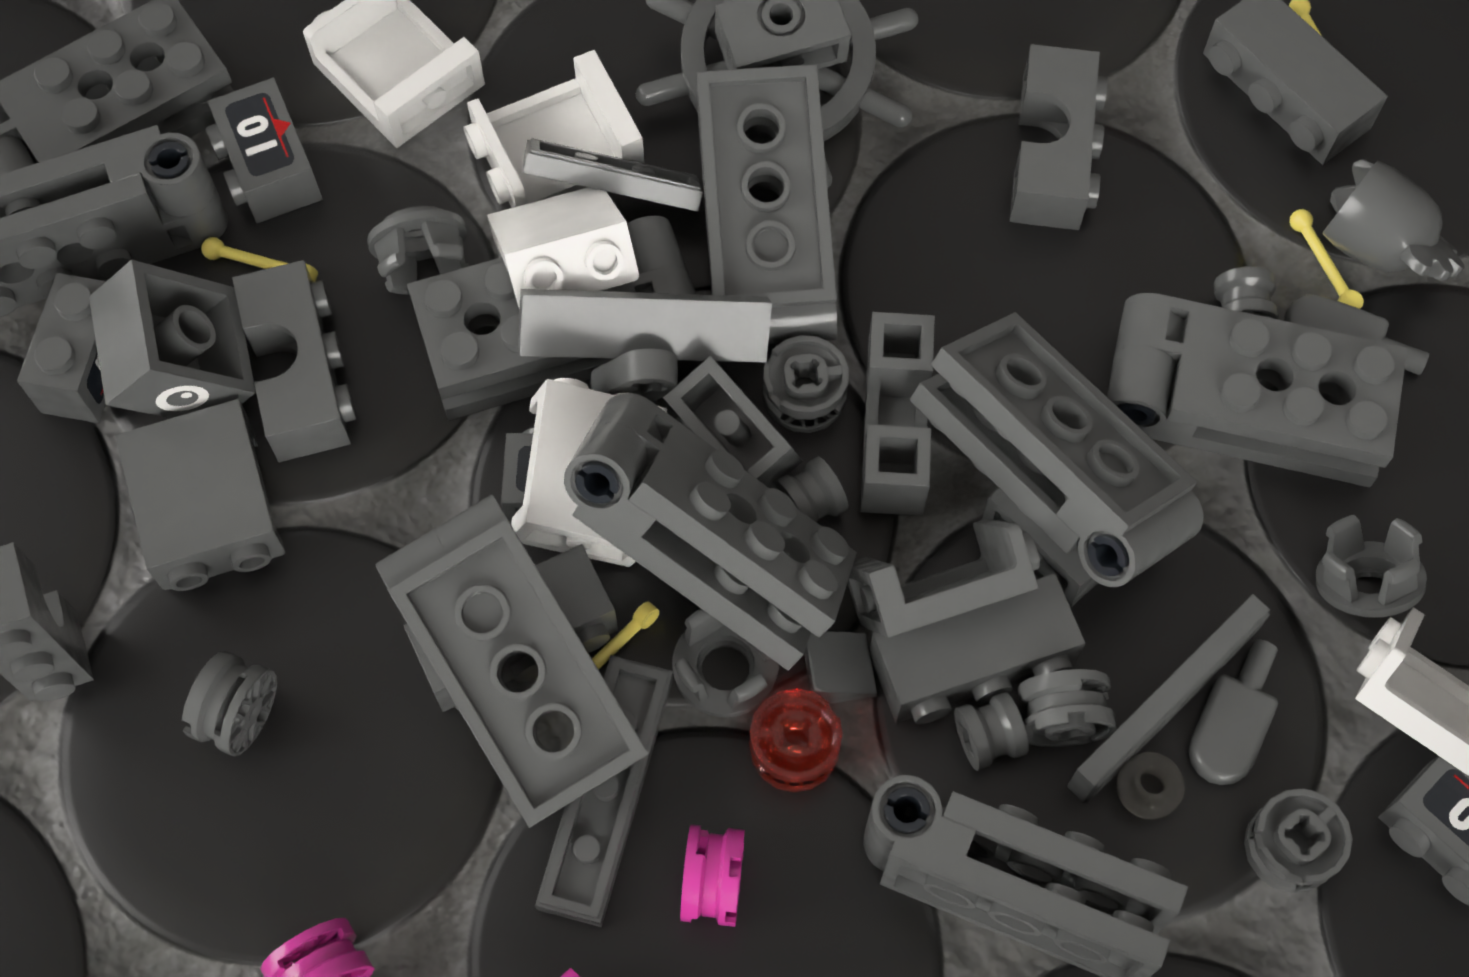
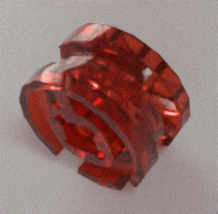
M798 688L779 691L763 701L753 715L749 741L752 764L762 779L777 789L791 792L813 789L828 779L837 766L843 737L840 717L837 718L829 706L830 702L815 692ZM773 779L784 780L785 784L777 783ZM815 780L811 784L803 785L804 781ZM789 782H799V786H790Z

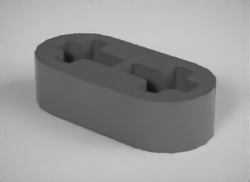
M662 349L632 350L595 368L591 372V390L611 395L616 393H633L641 395L651 402L664 397L678 385L677 355Z

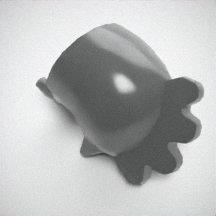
M1366 159L1354 162L1352 173L1356 185L1337 187L1332 191L1330 202L1337 214L1323 231L1322 235L1337 249L1367 267L1385 273L1405 271L1411 268L1421 276L1426 274L1440 281H1447L1450 277H1457L1465 267L1462 260L1456 255L1458 250L1440 235L1443 221L1439 205L1425 190L1396 168L1379 160L1375 164Z

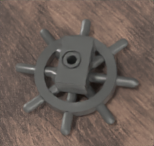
M646 0V4L651 9L684 24L681 38L682 72L641 84L637 88L635 95L637 101L643 106H651L688 95L697 111V72L817 64L819 90L834 96L821 106L824 141L832 138L845 128L860 109L896 127H905L911 122L912 112L908 106L871 89L870 86L876 60L875 41L913 30L917 26L919 18L917 12L912 8H903L869 18L859 0H696L695 3L688 0ZM711 37L719 42L725 60L706 65L704 52L707 40ZM850 49L851 68L847 77L827 68L828 66L846 62ZM755 132L747 136L751 141L759 144H765L773 140L771 136L763 132ZM825 157L827 188H829L832 184V174Z

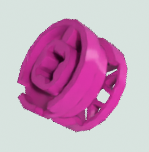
M690 825L682 884L681 921L691 922L692 919H698L702 914L703 917L716 918L718 925L736 926L745 830L728 828L724 835L713 833L709 835L708 830H701V825Z
M335 918L309 928L285 942L263 961L260 970L264 977H370L375 968L364 951L356 950L353 943L357 935L350 922L346 918Z

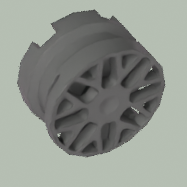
M796 336L784 340L772 349L768 362L764 364L763 402L771 418L778 425L788 430L802 433H812L826 429L835 422L846 405L849 368L844 355L833 343L817 336ZM834 410L836 414L831 415L830 412ZM783 413L789 416L785 421L781 419ZM818 417H822L827 421L818 424ZM804 419H814V426H806ZM794 420H799L801 426H796L791 423Z
M228 651L218 652L206 663L190 689L184 705L182 721L189 723L191 728L185 726L183 729L184 734L199 742H206L212 739L220 751L232 756L241 755L257 738L269 716L277 690V675L273 670L259 664L246 667L244 660L240 656Z
M1072 669L1044 673L1020 683L1017 689L1018 698L1023 703L1028 704L1026 707L1028 717L1023 721L1028 744L1039 747H1066L1092 743L1111 736L1117 730L1115 712L1107 707L1106 701L1109 699L1108 692L1111 688L1110 677L1106 673L1097 670Z
M1308 789L1285 790L1271 798L1255 814L1247 825L1244 845L1247 860L1260 879L1272 888L1288 893H1300L1315 889L1342 869L1350 857L1353 838L1349 821L1336 803L1322 793Z

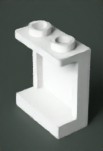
M344 0L333 9L319 14L303 31L313 64L396 148L485 85L479 51L465 37L453 43L410 0Z
M595 50L573 58L575 79L487 114L478 98L467 102L471 124L464 126V132L475 158L480 159L486 156L492 168L486 171V175L499 204L508 201L511 207L514 208L587 188L523 173V158L527 140H531V138L645 163L643 137Z
M587 187L487 215L498 257H502L507 268L519 309L521 289L602 291L634 282L639 278L627 222L606 191Z
M558 378L555 380L546 379L531 398L529 411L536 414L525 494L523 506L512 517L511 523L522 544L562 553L582 544L590 559L630 567L636 562L572 516L578 505L569 497L564 485L565 470L602 408L609 399L623 393L611 395L591 390L586 383L577 379ZM658 406L667 413V408Z
M1413 607L1401 623L1390 617L1368 647L1370 651L1356 670L1366 678L1355 699L1469 776V686L1410 647L1425 615Z

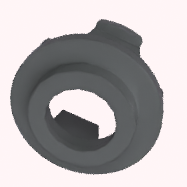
M416 206L396 211L376 225L367 237L369 251L378 259L379 264L377 268L379 274L382 277H386L385 285L391 293L410 295L407 284L417 281V261L434 258L440 274L469 266V263H465L463 241L467 236L464 219L456 213L434 206ZM415 229H422L420 231L408 232Z
M1355 515L1344 517L1327 528L1328 546L1326 554L1320 560L1316 569V586L1320 595L1330 605L1352 615L1387 617L1411 609L1422 599L1427 584L1426 570L1420 562L1419 544L1423 543L1422 535L1411 524L1396 518L1390 524L1385 543L1364 541L1360 521ZM1372 576L1383 579L1379 593L1368 594L1358 592L1357 578Z
M699 609L690 615L684 623L687 629L675 646L672 662L675 683L685 700L701 712L718 717L743 715L761 705L774 689L778 678L779 664L703 609ZM721 647L733 648L740 651L746 657L749 664V675L743 684L733 690H718L705 680L702 673V665L705 658L713 650Z

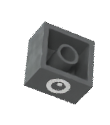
M130 260L89 296L105 404L107 406L174 418L239 399L242 404L256 393L234 287L136 260Z

